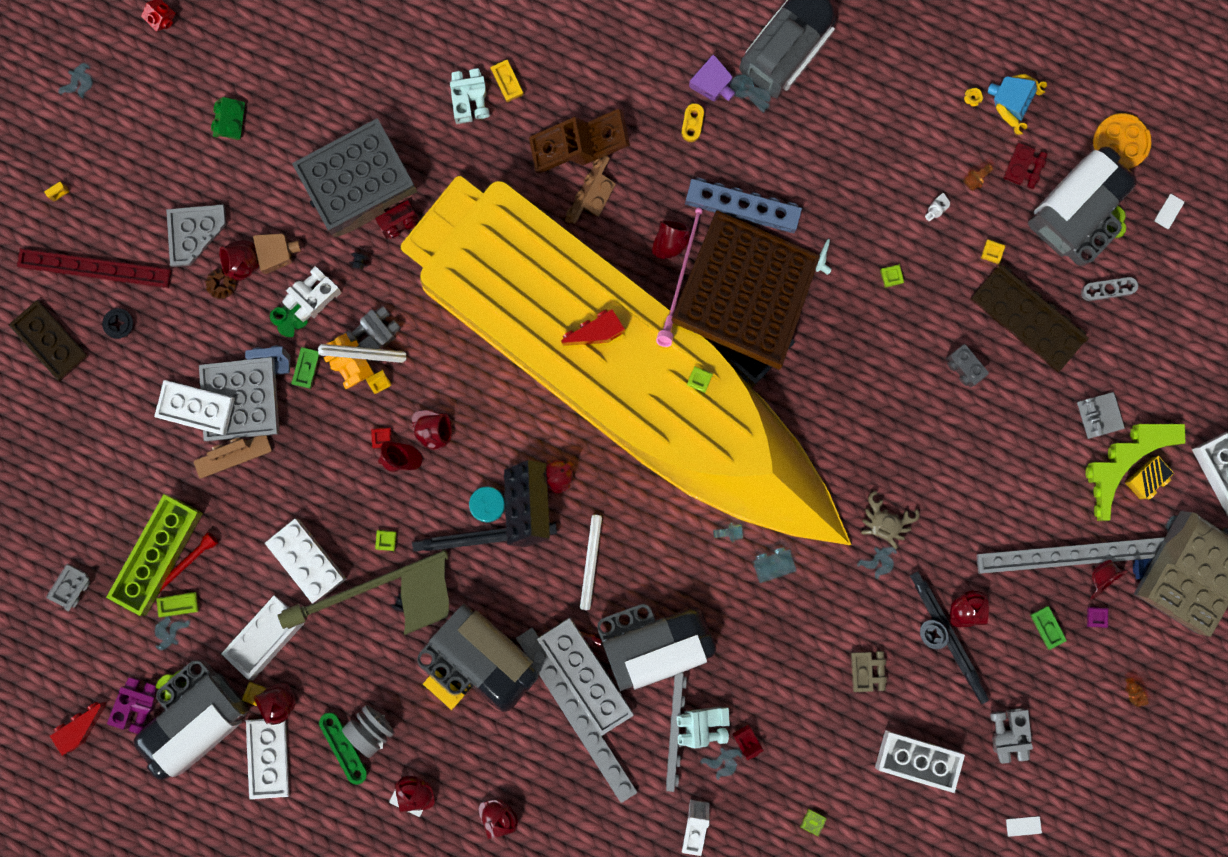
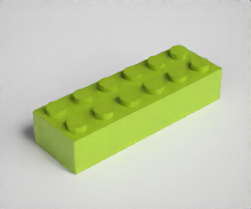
M163 494L106 598L139 616H147L203 513L170 495Z

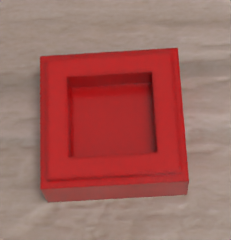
M391 428L371 429L373 449L381 448L384 442H392Z

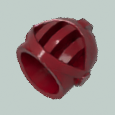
M660 221L652 247L654 256L666 259L681 254L689 243L691 235L689 226L675 221Z
M247 240L235 241L220 247L219 256L226 277L241 281L250 277L257 270L259 261L255 245Z
M429 409L420 410L413 414L412 426L417 441L430 450L437 451L446 447L452 437V425L449 415Z
M548 460L545 462L548 493H562L568 490L573 479V471L571 469L575 465L573 461L570 460L566 463L562 460Z
M975 590L965 592L952 603L950 621L953 626L971 627L988 624L989 601L988 596L983 592Z
M285 683L270 686L262 693L254 696L255 703L265 723L269 725L284 722L296 705L292 690Z
M405 776L395 782L400 813L430 809L435 804L433 788L425 780L416 776Z
M493 799L480 804L478 810L487 839L508 835L517 831V814L507 803L500 799Z

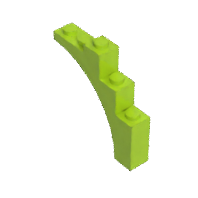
M1185 424L1134 425L1130 432L1133 443H1115L1110 445L1108 458L1111 459V463L1093 462L1088 464L1085 471L1088 483H1096L1094 497L1096 498L1097 505L1094 507V515L1097 517V521H1110L1111 505L1115 491L1122 477L1134 463L1158 448L1185 444Z

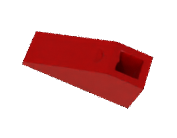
M606 309L597 315L598 318L592 322L587 320L582 323L577 331L571 330L562 336L561 343L563 346L609 343L624 334L625 329L613 309L610 311Z
M106 702L91 704L87 707V712L84 714L80 712L70 718L72 722L67 725L63 723L54 729L55 733L50 735V738L61 756L69 754L86 742L105 709Z

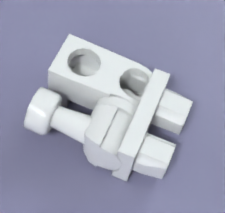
M316 266L311 269L312 275L305 281H297L286 290L288 295L282 301L289 310L296 304L301 306L295 315L302 322L306 321L310 316L315 318L318 315L317 313L322 311L334 297L337 298L342 293ZM317 280L320 281L314 289L311 288Z

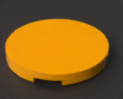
M1126 113L1114 114L1106 118L1097 127L1093 138L1094 150H1099L1102 147L1113 148L1121 156L1120 162L1128 169H1132L1142 163L1148 156L1151 149V134L1138 117Z

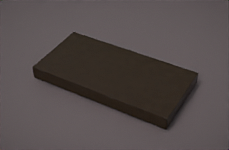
M36 300L9 324L10 328L58 381L63 380L89 357L39 300Z

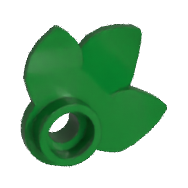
M296 304L291 310L284 305L282 308L277 307L271 311L270 321L277 326L278 332L281 335L294 337V329H301L308 324L307 320L302 322L295 315L301 307L299 304ZM277 316L283 317L282 319H276Z

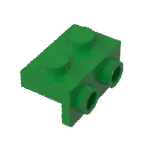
M222 97L215 102L213 108L215 120L211 124L213 137L222 136L235 140L240 139L245 102Z

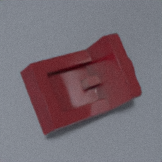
M749 724L732 734L747 760L757 757L764 751Z

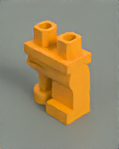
M346 333L327 343L351 347L359 345L357 340L351 342ZM324 357L326 363H330V368L334 371H339L343 376L345 389H349L374 375L366 359Z

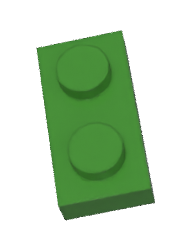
M301 347L292 385L308 389L312 388L320 358L318 351Z
M1049 606L1030 614L1047 649L1050 650L1067 641Z

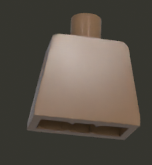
M285 234L253 236L260 270L264 274L292 264L291 254L301 251L299 240L288 242Z

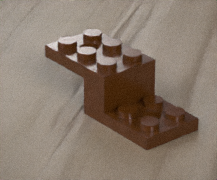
M616 109L589 122L573 117L529 137L535 172L539 174L570 160L580 165H586L630 146L624 113L621 109ZM611 129V136L606 138L608 130ZM552 144V150L547 153L549 145Z

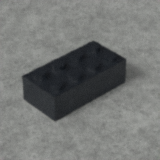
M527 460L505 469L504 497L507 545L528 547L550 539L546 463Z

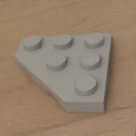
M224 205L166 210L170 266H189L194 263L226 226Z

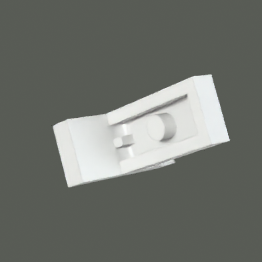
M690 800L682 853L702 855L706 829L710 821L709 803Z

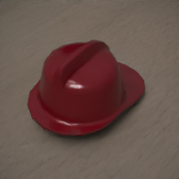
M387 441L381 446L378 463L382 464L390 472H397L401 469L416 470L422 464V456L413 446Z
M1107 560L1097 566L1092 574L1096 592L1091 596L1090 600L1098 597L1113 582L1124 576L1128 570L1122 571L1112 560Z

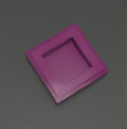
M1087 607V627L1108 628V608Z

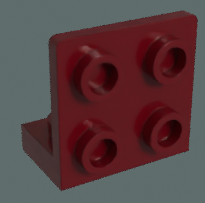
M408 200L375 218L386 239L396 238L400 235L401 231L404 229L410 230L419 222Z

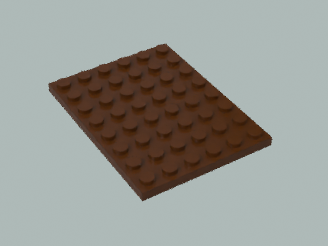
M716 210L671 321L678 326L780 370L789 349L820 256Z

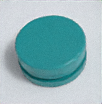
M481 487L470 497V512L479 521L486 523L494 522L505 511V499L501 492L493 487Z

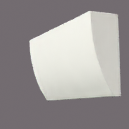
M273 596L221 653L248 680H254L304 625L302 623L290 629L282 628L277 615L289 607L276 596Z

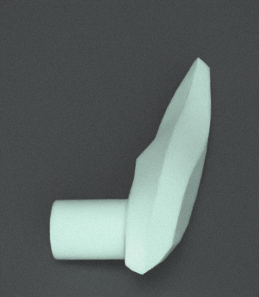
M830 239L826 241L819 255L820 258L816 267V272L821 270L826 275L832 270L825 264Z

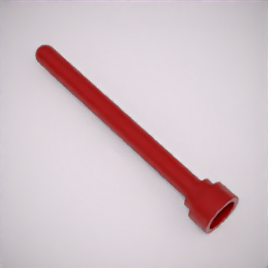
M207 532L202 537L201 544L169 573L160 592L206 549H213L218 544V541L212 534Z

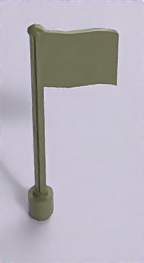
M442 549L443 551L309 606L300 607L297 604L282 610L277 615L283 629H290L305 623V618L312 613L401 577V599L405 616L404 635L443 620L449 615V598L445 582V559L448 560L449 558L448 552Z

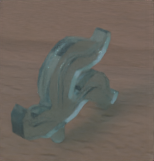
M82 63L75 68L74 72L69 70L68 73L72 75L71 83L60 87L58 93L62 95L64 92H75L78 88L77 80H79L81 85L78 89V95L84 98L83 94L92 87V78L84 73L86 68L90 69L89 65Z
M875 547L874 550L877 554L874 556V559L872 561L860 560L857 563V567L863 565L865 568L875 569L880 559L882 567L878 568L874 574L875 578L879 579V575L887 574L893 568L894 562L888 557L892 552L896 554V550L893 547L882 548L881 550Z
M170 616L165 617L155 627V636L163 640L160 645H155L156 648L164 650L171 646L172 643L177 645L178 641L174 640L176 631L189 627L190 621L172 623L169 634L166 628L171 620Z
M722 747L720 748L722 754L719 755L717 760L704 757L700 763H706L710 768L717 769L724 760L725 768L718 770L716 773V779L719 780L720 776H730L735 772L737 765L732 758L737 755L739 757L742 756L739 750L725 751Z

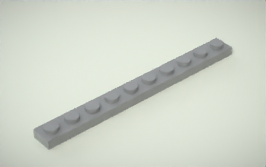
M1165 538L976 554L978 574L1104 563L1107 560L1115 562L1154 558Z
M532 627L516 638L526 655L534 661L532 663L533 666L537 669L538 674L620 803L635 795L637 790L538 642V635Z

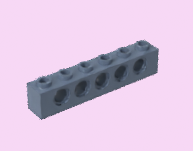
M701 178L691 179L685 205L695 208L700 207L703 210L714 213L717 210L733 218L793 234L797 229L802 208H799L795 203L788 202L784 204L776 198H762L758 193L747 194L743 193V190L739 188L728 189L720 183H714L713 185L706 183L707 181ZM709 191L712 197L706 199L702 196V193ZM722 196L729 197L730 202L724 204L721 202L720 198ZM746 201L749 207L743 209L738 203ZM764 206L767 212L759 213L757 207ZM779 210L783 211L785 217L778 218L775 212Z

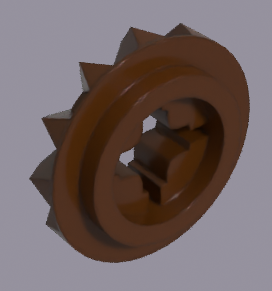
M214 269L213 272L208 274L205 281L206 290L217 299H225L231 296L236 288V280L226 277L223 269ZM215 279L220 281L224 279L223 283L227 288L225 289L221 286L217 288L218 284L216 283Z

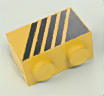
M1159 456L1152 457L1124 483L1140 500H1149L1157 494L1156 490L1160 486L1164 487L1171 481L1170 477L1174 472Z

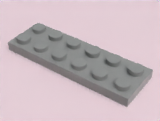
M570 617L537 638L601 736L634 716L624 697Z

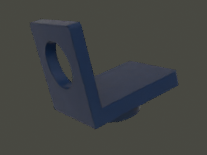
M1154 558L1134 560L1133 573L1136 575V579L1143 578Z

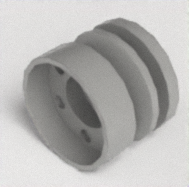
M365 705L362 708L364 714L361 712L356 714L361 723L350 720L342 728V732L357 750L366 757L371 758L380 749L376 740L378 739L386 743L388 741L386 736L391 738L395 732L382 714Z

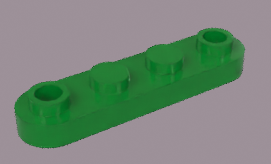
M332 712L322 715L319 720V726L347 779L355 785L363 783L367 778V769L355 747L343 734L342 728L344 726L339 717ZM328 719L333 720L332 726L327 724ZM356 770L361 772L360 777L355 776Z

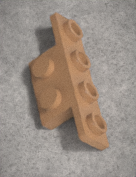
M604 156L593 161L590 173L584 178L581 190L577 192L573 205L566 213L565 221L567 223L575 224L583 209L599 217L616 183L602 175L610 157Z
M258 436L250 440L239 437L230 440V444L226 446L220 444L212 447V451L207 452V456L194 461L199 478L208 477L272 452L267 436Z

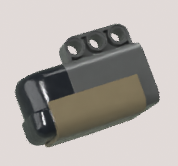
M465 604L438 630L417 658L419 667L450 695H460L468 685H471L501 712L510 711L538 679V671L532 665L534 661L477 610L473 612ZM429 655L432 661L430 664L424 665L420 660L421 657ZM438 668L445 669L446 676L444 678H438L435 675V671ZM458 681L461 684V689L459 691H452L450 683Z

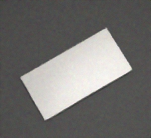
M164 380L155 417L226 435L235 398Z
M264 719L246 720L249 799L289 797L286 720L276 725L266 724Z

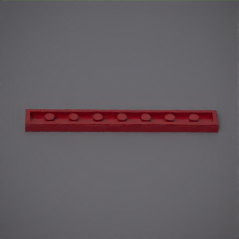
M20 248L17 267L23 269L169 289L172 271L166 268Z

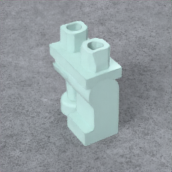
M479 68L469 70V79H463L462 72L460 71L452 72L450 87L456 124L473 122L469 101L475 100L477 109L474 111L476 119H485L490 116L489 109L485 107V81Z
M719 706L684 711L685 714L677 716L678 727H685L686 734L678 735L679 745L700 748L707 747L709 742L717 741L719 744L728 743L729 734L726 728H719L716 730V733H709V727L730 726L729 708Z

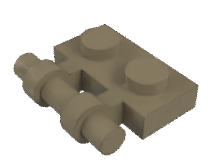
M877 651L875 660H872L871 652L851 653L853 692H872L873 684L878 683V691H886V683L888 682L887 677H885V665L887 664L886 659H884V651ZM872 666H877L878 677H873Z

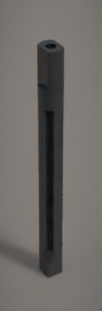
M556 521L549 522L550 535H557ZM500 528L423 538L422 540L412 541L413 552L507 541V529Z
M920 570L912 573L910 577L932 619L940 620V623L946 625L947 631L950 632V640L947 646L969 686L972 687L980 704L988 702L990 696L927 580L924 579Z

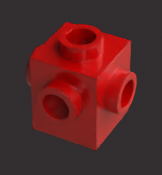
M152 0L146 3L141 17L157 32L170 28L176 13L163 0Z

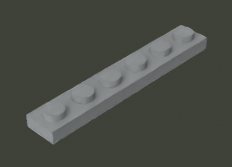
M683 672L674 675L666 791L674 792V788L678 787L679 775H676V767H680V755H677V749L681 747L678 744L679 728L683 727H678L677 716L680 715L681 708L685 706V696H682V688L686 689L687 677H683Z

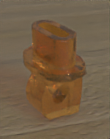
M987 164L979 172H968V176L963 179V182L971 191H974L977 187L981 188L984 183L983 178L993 170L992 166Z
M1127 678L1125 680L1127 684L1125 690L1129 694L1130 702L1136 707L1149 704L1141 686L1133 678Z

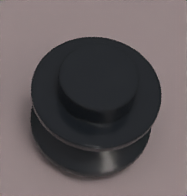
M362 252L351 253L354 260L349 262V264L352 265L353 269L363 270L364 267H368L365 264V260L369 259L367 254Z
M399 593L398 596H393L396 599V603L391 604L394 610L404 613L401 593Z

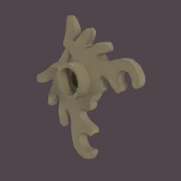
M873 491L868 496V502L874 512L873 515L868 508L865 509L871 522L866 519L862 520L871 530H862L861 534L881 537L888 541L893 548L898 549V545L893 539L905 540V537L899 535V533L911 531V527L903 528V526L918 521L920 512L918 509H915V516L911 518L908 515L909 512L905 511L903 519L900 520L897 514L893 515L887 510L880 511L883 500L875 502L873 496L877 495L878 492Z

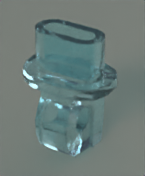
M731 522L729 529L713 530L714 538L730 537L732 542L743 539L741 524L733 525V522Z

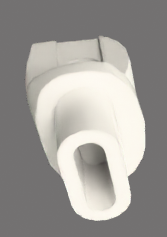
M944 193L938 196L930 205L928 213L925 215L928 221L940 217L949 208L950 201Z

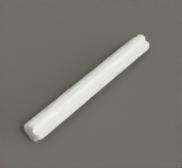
M330 344L318 346V354L322 356L400 363L406 361V353L404 351Z
M592 515L580 603V609L590 610L602 521L601 515Z

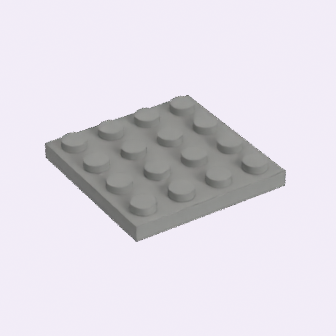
M273 357L199 365L200 389L235 398L226 435L203 430L204 441L280 434L275 360Z

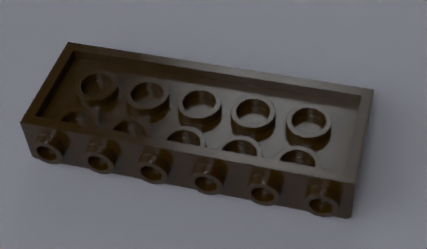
M999 265L970 300L1055 371L1060 372L1083 343L1088 341L1087 333L1082 328L1075 327L1069 317L1057 312V308L1053 304L1046 303L1039 292L1028 288V284L1023 279L1016 278L1010 268Z

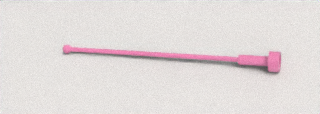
M700 207L695 210L696 217L670 314L666 317L663 330L659 331L656 342L662 347L671 346L674 336L671 333L673 322L671 319L676 307L699 216L703 212Z

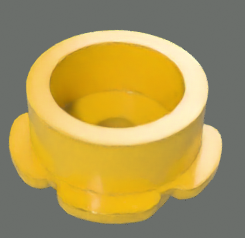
M972 88L965 92L964 100L967 104L977 106L979 102H982L983 95L979 89Z

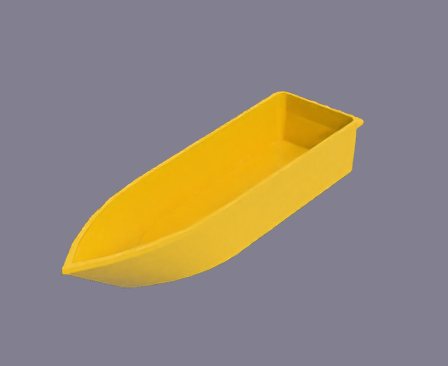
M455 177L402 242L401 250L423 267L420 281L423 290L429 297L648 469L690 497L739 520L794 537L851 545L831 495L799 441L767 402L746 383L721 353L703 336L674 323L671 329V333L674 336L671 346L662 347L656 342L658 332L663 330L670 310L509 185L497 181L492 183L482 193L463 177ZM606 309L608 311L613 309L625 329L624 334L609 343L563 346L561 343L562 336L571 330L577 331L582 323L587 320L592 322L598 318L597 315ZM694 366L713 374L705 393L687 386Z

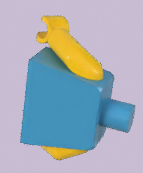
M1027 74L1005 77L1001 86L991 83L988 89V94L995 96L996 110L1011 127H1014V132L1017 135L1023 134L1019 130L1020 126L1023 129H1027V124L1019 123V120L1022 121L1034 95L1044 94L1045 91L1041 90L1040 87H1047L1046 82L1038 83L1036 79Z

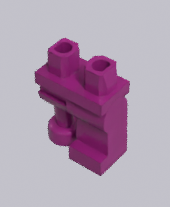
M129 677L125 686L120 687L107 724L123 730L129 728L130 732L138 734L145 728L143 726L148 713L155 709L156 702L158 701L156 685L146 683L144 691H140L137 689L141 680ZM133 711L137 712L135 723L130 721Z

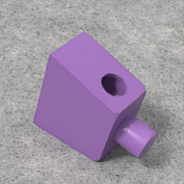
M714 55L709 58L689 82L691 89L714 102L720 96L730 101L736 94L729 87L733 77Z

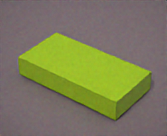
M196 592L156 598L159 618L199 612Z

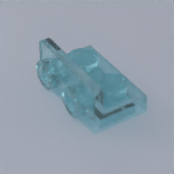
M785 547L775 549V554L767 556L766 553L755 556L756 560L752 561L759 583L796 571L790 549L785 550Z

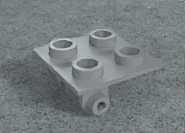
M1114 392L1077 402L1088 439L1125 429Z

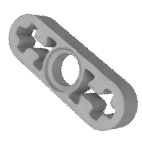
M1132 277L1093 282L1082 288L1081 296L1086 301L1129 296L1137 291L1138 283ZM1127 282L1128 285H1132V288L1129 290L1128 288L1119 290V286H1124ZM1107 284H1110L1114 287L1113 294H1107L1105 292V286ZM1090 288L1091 290H1098L1100 288V292L1094 293L1092 297L1091 294H1087V290Z

